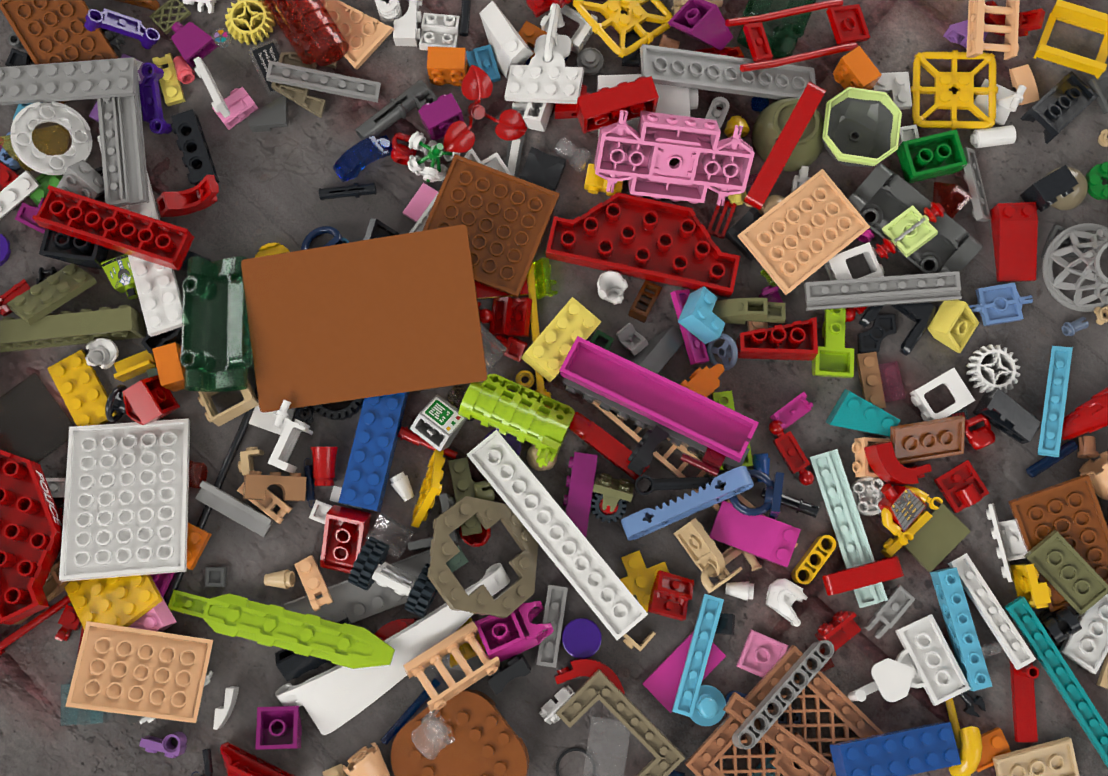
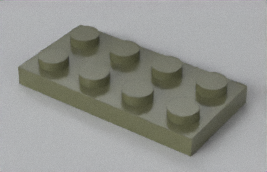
M71 263L6 304L11 311L29 325H32L97 282L89 273L76 264Z
M1056 530L1052 531L1024 555L1079 615L1084 614L1108 594V584Z

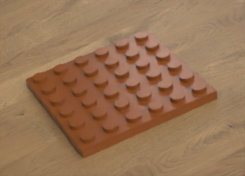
M455 154L423 231L462 224L466 225L468 228L475 282L519 298L560 193Z

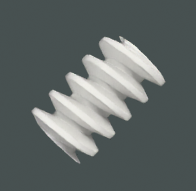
M375 0L381 22L394 26V20L402 17L399 0Z

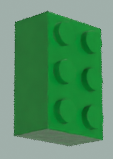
M957 129L903 141L896 150L907 183L957 173L967 165Z

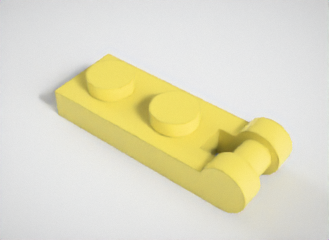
M168 53L161 58L158 56L152 58L153 63L163 69L162 65L168 64L169 66L163 69L164 76L159 79L166 105L169 107L186 102L181 83L177 79L172 54Z

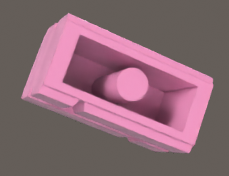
M241 87L232 90L230 95L224 99L230 111V116L224 118L221 112L217 113L215 111V113L227 129L230 130L250 116L258 107L246 90Z

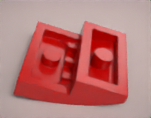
M493 298V319L490 322L489 334L495 336L528 337L532 299Z
M659 570L652 587L648 612L680 621L686 620L688 601L692 600L694 580Z

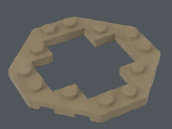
M465 496L434 519V535L430 548L431 561L427 577L451 610L506 618L534 594L538 542L507 504ZM474 514L485 530L501 520L522 550L509 561L519 579L496 599H493L484 584L468 595L446 565V562L460 552L449 534Z

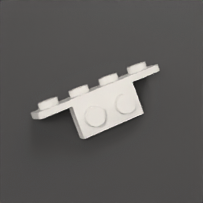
M994 503L988 504L989 508L986 509L988 520H992L994 526L991 528L993 539H997L999 547H996L997 556L999 559L1002 558L1004 564L1001 567L1003 578L1008 579V582H1013L1014 578L1009 561L1025 558L1024 555L1028 552L1015 519L999 522Z

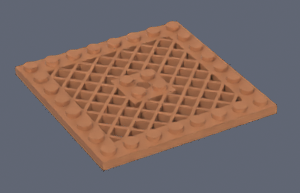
M792 645L744 699L757 707L803 653L795 645ZM808 659L807 667L811 669L812 662ZM821 671L807 685L814 694H805L804 688L796 697L800 698L801 709H792L790 704L783 712L787 713V723L780 724L782 727L788 728V731L792 734V727H801L802 736L797 732L794 735L811 748L813 747L808 742H816L815 751L823 757L831 756L832 763L831 752H822L821 742H830L831 745L835 744V741L845 742L884 734ZM787 693L781 694L782 698H786ZM805 698H814L815 708H806ZM819 699H820L828 708H820ZM774 708L767 710L769 713H773ZM806 712H815V723H806ZM820 712H829V723H820ZM792 713H801V723H792ZM834 714L843 723H834ZM731 715L725 718L684 763L696 776H725L723 773H733V776H737V773H747V776H752V773H761V776H766V773L775 772V776H780V773L783 776H813L802 767L795 768L793 761L776 748H774V753H765V743L768 742L762 738L757 742L760 743V753L751 754V749H746V754H737V748L732 742V735L742 723ZM806 727L816 728V738H807ZM821 727H829L830 737L821 738ZM835 727H843L844 737H835ZM849 729H850L857 737H849ZM747 736L746 739H740L741 743H747ZM732 746V754H724ZM723 758H732L733 769H723ZM737 758H746L747 769H737ZM751 758H761V768H751ZM765 758H772L770 763L775 768H766ZM835 769L832 772V776H836Z

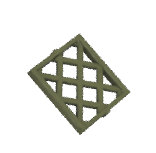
M168 0L149 17L167 35L172 30V25L175 22H182L191 15V12L179 0ZM174 2H178L179 6H174ZM181 8H184L186 12L180 13ZM170 9L169 14H164L165 10ZM173 9H178L177 13H172ZM171 16H176V20L171 21ZM163 17H168V20L163 21ZM162 24H167L165 29L161 27Z

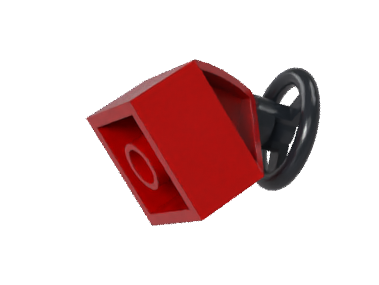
M156 375L142 379L129 388L125 385L116 386L107 399L105 415L108 421L116 422L123 414H127L138 424L146 425L164 418L180 408L171 391L161 386L159 376ZM114 411H118L115 416H112Z

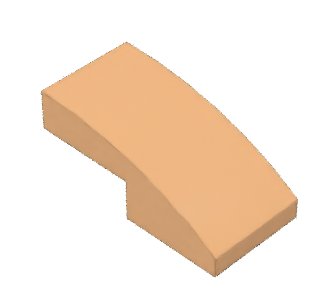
M1026 64L1009 69L1012 87H1016V91L1019 85H1024L1027 88L1023 94L1024 99L1019 105L1039 101L1037 85L1029 65Z

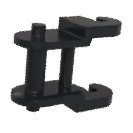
M40 267L38 271L39 278L36 279V284L47 279L45 274H55L57 272L56 268L51 267L50 270H44L43 267Z

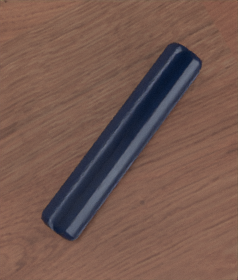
M1074 440L1068 441L1060 447L1059 457L1045 456L1027 468V474L1031 478L1036 477L1077 450L1078 445Z

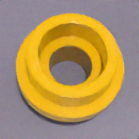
M522 370L516 375L515 381L524 387L531 388L534 384V375L528 370ZM523 377H527L529 381L527 383H523L521 379Z

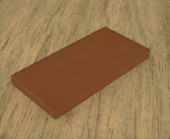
M962 415L890 427V442L892 441L895 456L900 464L964 454L965 417Z

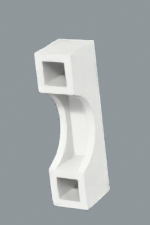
M407 0L409 2L407 12L401 18L394 20L395 30H393V39L395 46L417 47V40H420L421 29L418 28V23L422 21V14L419 11V6H422V0Z

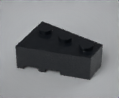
M999 388L985 393L973 411L975 415H985L992 426L1021 444L1029 443L1041 425L1036 416L1026 411Z

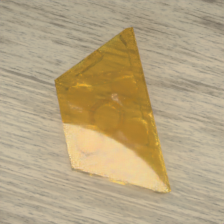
M60 124L35 129L32 132V141L34 146L46 155H62L67 152L70 133L64 126ZM10 135L1 136L0 146L8 152V155L16 160L25 171H33L16 155L11 144Z

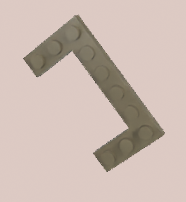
M600 669L556 711L561 720L571 728L600 700L655 756L636 776H668L685 759V756Z

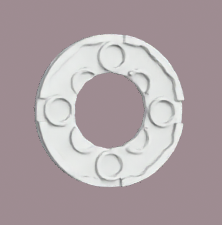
M36 102L30 104L15 116L11 126V144L16 155L25 165L37 172L47 175H64L69 166L81 160L87 161L90 156L93 140L88 123L76 110L62 103ZM45 122H54L64 126L72 138L71 147L62 155L51 156L40 152L32 141V132L35 127Z

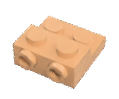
M869 437L855 439V442L852 444V452L855 453V462L852 464V470L856 477L879 478L867 461L864 447L890 442V439Z

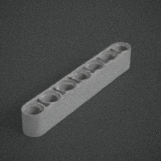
M816 641L810 645L734 732L732 742L735 747L751 749L757 744L833 656L834 645L830 641ZM820 645L825 649L824 655L820 653ZM808 659L812 662L811 669L807 667ZM795 674H797L800 679L798 684L794 682ZM782 689H785L787 693L785 699L781 697ZM769 704H772L774 708L772 714H769L767 710ZM756 719H759L761 723L758 730L754 726ZM743 734L747 736V743L745 745L740 740Z

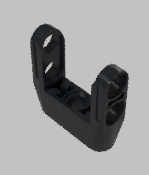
M929 302L891 305L916 323L901 344L900 352L905 356L912 351L933 319L937 309ZM870 306L858 324L865 328L876 318L883 306Z

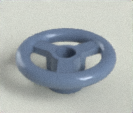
M721 333L720 338L708 343L707 353L713 366L719 364L714 358L713 353H715L722 359L724 371L734 367L738 359V349L735 341L729 335ZM718 339L725 340L721 347H713Z

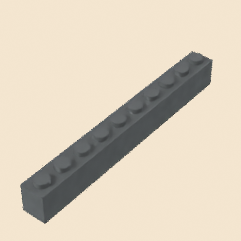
M564 379L563 386L569 393L574 395L578 393L583 396L582 399L590 403L595 401L600 404V408L608 412L613 410L617 412L618 417L624 420L629 418L635 421L634 424L642 429L647 427L653 430L657 425L669 433L667 438L670 439V443L679 447L683 445L688 448V452L694 455L699 453L704 456L707 449L706 446L575 382ZM746 449L740 463L726 456L722 468L730 471L742 466L750 449Z

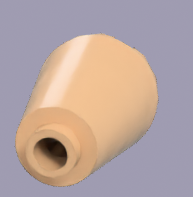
M370 743L373 747L368 749L364 746L347 760L349 765L347 767L343 765V771L348 776H390L377 743Z

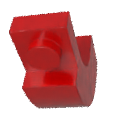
M993 0L985 2L989 6H998ZM1042 8L1019 12L1018 37L1027 36L1028 31L1042 29L1045 11ZM984 14V22L986 24L1005 25V14ZM994 33L1005 36V33Z
M206 175L193 188L177 192H163L156 199L160 216L175 217L203 210L217 202L219 186L214 175Z
M892 441L864 447L871 469L880 479L892 485L919 483L918 478L925 477L924 473L932 471L930 464L904 467L895 456Z
M577 658L570 660L571 669L568 666L557 670L558 674L554 675L558 685L579 676L591 677L600 669L625 694L623 686L614 671L606 664L595 659Z

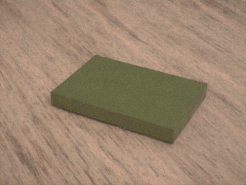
M943 503L937 506L939 509L933 510L930 513L933 517L913 535L914 539L908 540V544L903 545L928 572H931L971 532Z

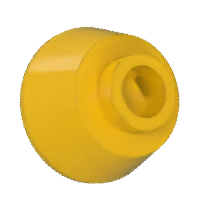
M732 116L727 121L724 134L728 138L732 137L735 125H738V127L740 125L743 126L742 138L749 133L750 128L744 118Z

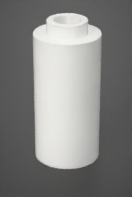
M1013 125L977 129L971 134L970 142L975 148L1013 144L1016 141V129Z

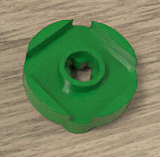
M1104 162L1091 168L1085 176L1088 183L1087 192L1097 200L1108 199V184L1103 185V180L1101 179L1104 178L1108 181V162Z

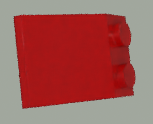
M337 505L331 507L326 513L320 567L350 574L354 566L353 564L367 540L371 513Z

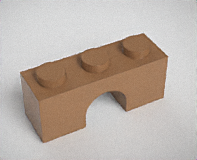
M249 471V474L244 476L243 499L264 500L267 487L277 485L283 491V501H305L306 477H301V473H290L289 476H282L281 472H270L269 475H261V471Z

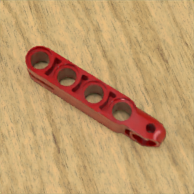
M575 412L568 429L636 480L639 475L627 468L630 464L628 458L632 451L584 415Z

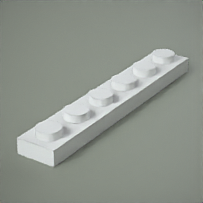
M966 553L948 563L950 567H957L963 588L1016 670L1036 660L968 554Z

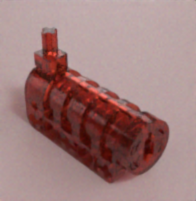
M263 0L303 63L313 64L317 62L319 66H327L340 60L348 52V42L321 0ZM305 50L308 52V54H311V57L305 55Z

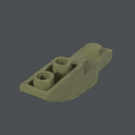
M735 298L716 301L712 310L721 320L730 324H745L746 321L785 323L786 320L785 303L768 302V298Z

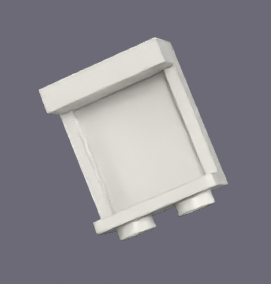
M297 419L294 422L287 420L268 464L284 471L295 473L297 467L287 462L301 432L313 434V431L309 430L310 426Z

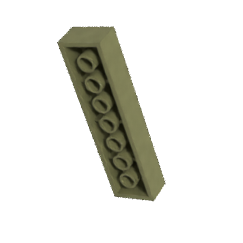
M120 305L116 309L101 307L97 311L81 309L78 313L62 311L58 315L49 313L32 325H29L22 318L4 317L0 321V353L87 344L91 340L98 338H107L112 341L144 338L146 336L145 320L143 314L133 309L130 305Z

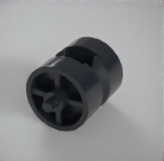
M1067 607L1057 611L1055 617L1049 616L1041 621L1048 635L1057 644L1067 639V634L1073 635L1082 629L1077 619L1080 615L1078 613L1074 615Z

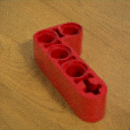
M893 555L892 557L881 558L879 561L823 575L822 580L827 596L900 578L904 574L898 556Z

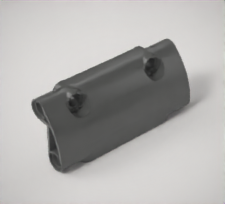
M881 162L848 199L869 224L870 228L885 239L889 238L882 232V228L912 205L922 215H924V207L931 208L930 200ZM869 211L876 214V219L872 222L865 219V214ZM944 212L943 218L936 217V223L929 221L938 231V235L906 257L926 274L956 271L960 273L983 247L967 230ZM895 247L897 251H899L903 256H905L897 247ZM926 260H933L935 266L930 270L925 269L923 266Z

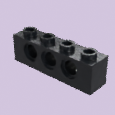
M191 109L171 116L173 121L171 127L174 134L178 136L179 140H176L179 150L183 151L182 161L184 166L188 167L189 173L187 177L191 185H198L206 175H214L216 182L219 183L220 181L198 115ZM188 131H191L189 135L185 136ZM197 147L196 151L191 152L193 148ZM199 164H202L200 169H196Z

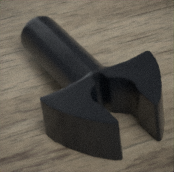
M966 691L959 694L966 703V708L963 710L965 713L980 717L974 711L973 704L978 705L982 711L986 712L981 696L977 695L976 698H972Z

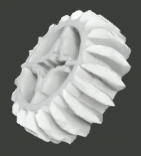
M989 344L987 347H980L979 350L973 352L974 356L969 357L971 363H968L966 367L971 370L967 371L966 374L972 376L969 382L974 381L973 388L980 387V393L985 391L988 393L997 388L1007 393V390L1014 388L1013 384H1017L1018 380L1016 377H1019L1020 373L1016 372V370L1020 369L1021 366L1015 365L1018 359H1012L1013 352L1007 354V348L1001 349L1000 345L993 347V345ZM985 356H991L988 364H981ZM1005 376L1000 385L995 384L998 377Z

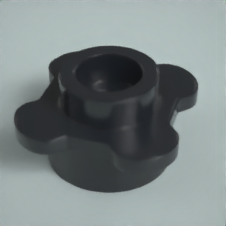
M312 406L297 408L294 419L311 424L314 421L312 417L315 409Z

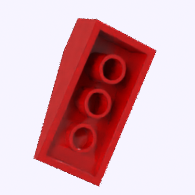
M1036 202L998 203L990 210L997 282L1035 281L1038 235Z

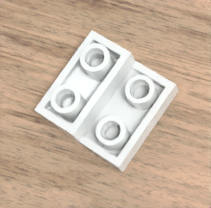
M424 13L419 49L428 50V47H457L460 16Z

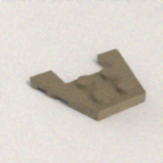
M332 50L333 52L320 54L318 51L316 53H305V51L281 52L278 62L315 70L317 64L336 69L340 52L338 50ZM272 82V89L322 118L326 100L308 96L310 89Z

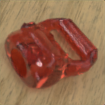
M189 460V488H201V482L207 480V466L202 462Z

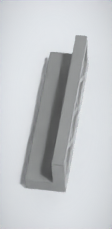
M206 481L201 482L200 487L202 488L195 499L260 536H266L274 522L272 518Z

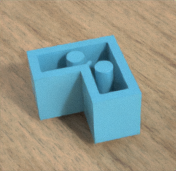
M705 286L689 294L678 323L704 344L720 338L725 322L712 312L718 297Z

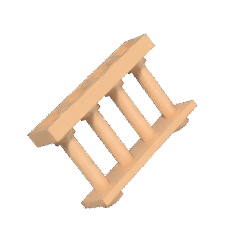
M969 0L967 58L983 54V51L1004 52V60L1017 56L1019 51L1020 0H1006V7L989 6L985 4V0ZM984 14H1005V25L985 24ZM984 32L1005 33L1004 44L984 43Z
M473 621L403 665L409 679L413 676L417 677L430 696L431 700L427 702L430 712L440 710L446 705L448 700L486 675L494 674L499 669L498 667H500L499 658L495 657L490 660L476 640L478 629ZM464 643L471 645L483 663V666L474 672L459 651V646ZM447 654L453 655L466 675L465 678L457 683L441 661L442 657ZM430 665H435L449 687L439 695L424 673L425 668Z

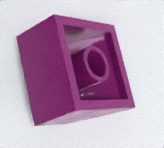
M452 93L441 95L433 103L424 104L418 110L431 140L438 141L443 138L448 127L453 122L459 120L464 122L462 110Z
M299 706L257 707L255 750L301 749L302 725Z

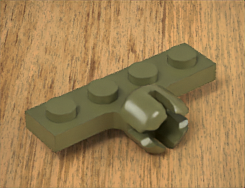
M467 457L448 461L456 502L465 496L495 501L493 487L487 480L474 482L471 479ZM475 514L460 525L462 536L482 533L481 523Z

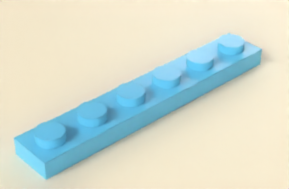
M1052 346L1038 455L1059 457L1073 347Z
M708 594L703 596L672 712L691 718L693 716L724 599Z

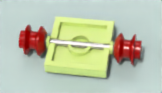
M931 202V208L924 207V215L912 205L884 226L882 232L889 239L883 238L882 245L876 244L877 248L875 251L878 256L888 259V254L890 252L895 254V247H897L908 257L938 235V231L929 221L936 223V217H944V208L941 204Z

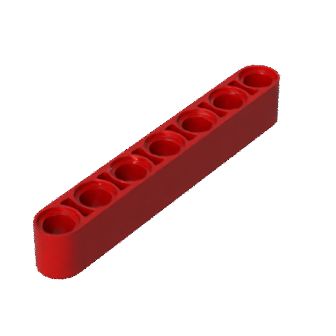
M810 81L808 82L743 202L761 210L826 92L825 89Z

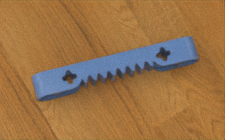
M746 466L734 468L715 477L711 482V486L707 483L705 490L700 486L698 493L694 490H691V496L684 493V499L678 496L676 503L671 499L669 506L664 502L662 509L658 506H655V510L645 508L623 518L621 523L628 540L643 537L751 489L754 483ZM724 484V485H725V486H724V490L721 491V489H722L721 485Z

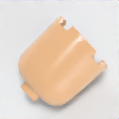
M1108 451L1100 453V458L1095 461L1088 460L1080 468L1079 472L1081 473L1080 476L1089 475L1095 493L1101 499L1108 500Z

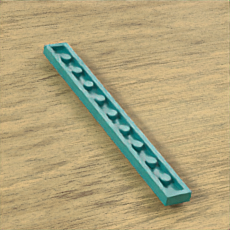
M1018 597L1004 607L1108 768V727L1025 597Z

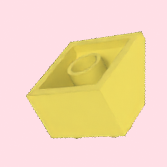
M960 300L944 301L939 306L927 329L936 340L955 352L961 353L978 326L979 321L966 302Z

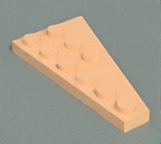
M339 0L294 1L296 6L308 16L310 21L319 30L327 28L324 33L326 38H330L327 36L331 35L337 38L338 44L336 48L357 70L395 30L391 26ZM333 39L330 40V42L334 45L336 43V40Z

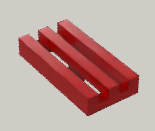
M728 200L724 202V208L716 229L712 231V226L720 206L716 205L707 228L710 235L724 239L737 204H732ZM729 207L731 208V210L726 220L722 234H720L718 232L724 219L727 208Z

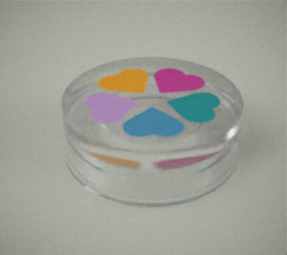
M217 28L212 33V38L218 47L224 48L231 43L232 37L227 29Z

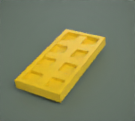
M81 349L48 367L47 369L77 426L102 425L108 422L105 415L108 395L93 366L87 365L84 350ZM114 411L112 416H115L117 412Z

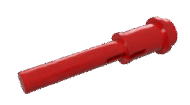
M408 426L406 428L401 427L398 434L401 441L404 439L417 446L422 445L435 450L433 446L408 429ZM449 448L443 451V455L452 459H456L458 452Z

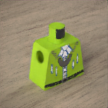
M127 254L101 263L115 290L120 293L126 292L128 299L138 298Z

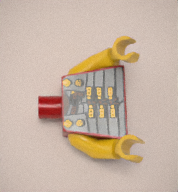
M888 483L881 488L884 497L878 506L881 510L883 526L893 535L899 536L898 540L901 545H907L908 541L905 540L904 536L910 541L914 539V536L911 532L905 531L927 506L925 502L929 503V507L932 510H937L939 507L935 506L933 502L937 501L942 504L943 500L939 497L932 499L929 497V494L916 487L908 485L892 486Z

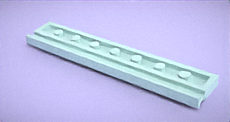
M835 449L809 457L846 569L875 562L838 450ZM882 582L854 589L859 608L888 601Z

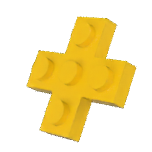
M638 550L621 557L628 576L620 580L632 595H636L639 604L647 612L652 587L658 571L661 570L668 573L669 571L665 561L646 568L641 553Z

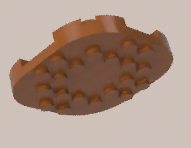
M465 689L448 700L446 705L440 710L430 712L427 707L401 728L393 741L391 765L395 776H528L529 754L522 738L516 735L495 707L496 703L489 696L478 690Z

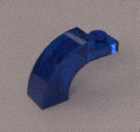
M387 135L379 138L374 136L368 137L348 149L336 161L333 169L342 182L356 178L370 163L391 155L392 143Z

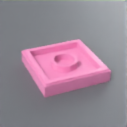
M751 629L736 666L763 678L786 653L789 645Z

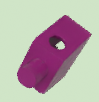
M175 22L172 25V30L175 34L172 35L171 39L191 68L196 65L194 62L195 58L204 59L218 47L211 36L192 22H188L185 26L181 22Z

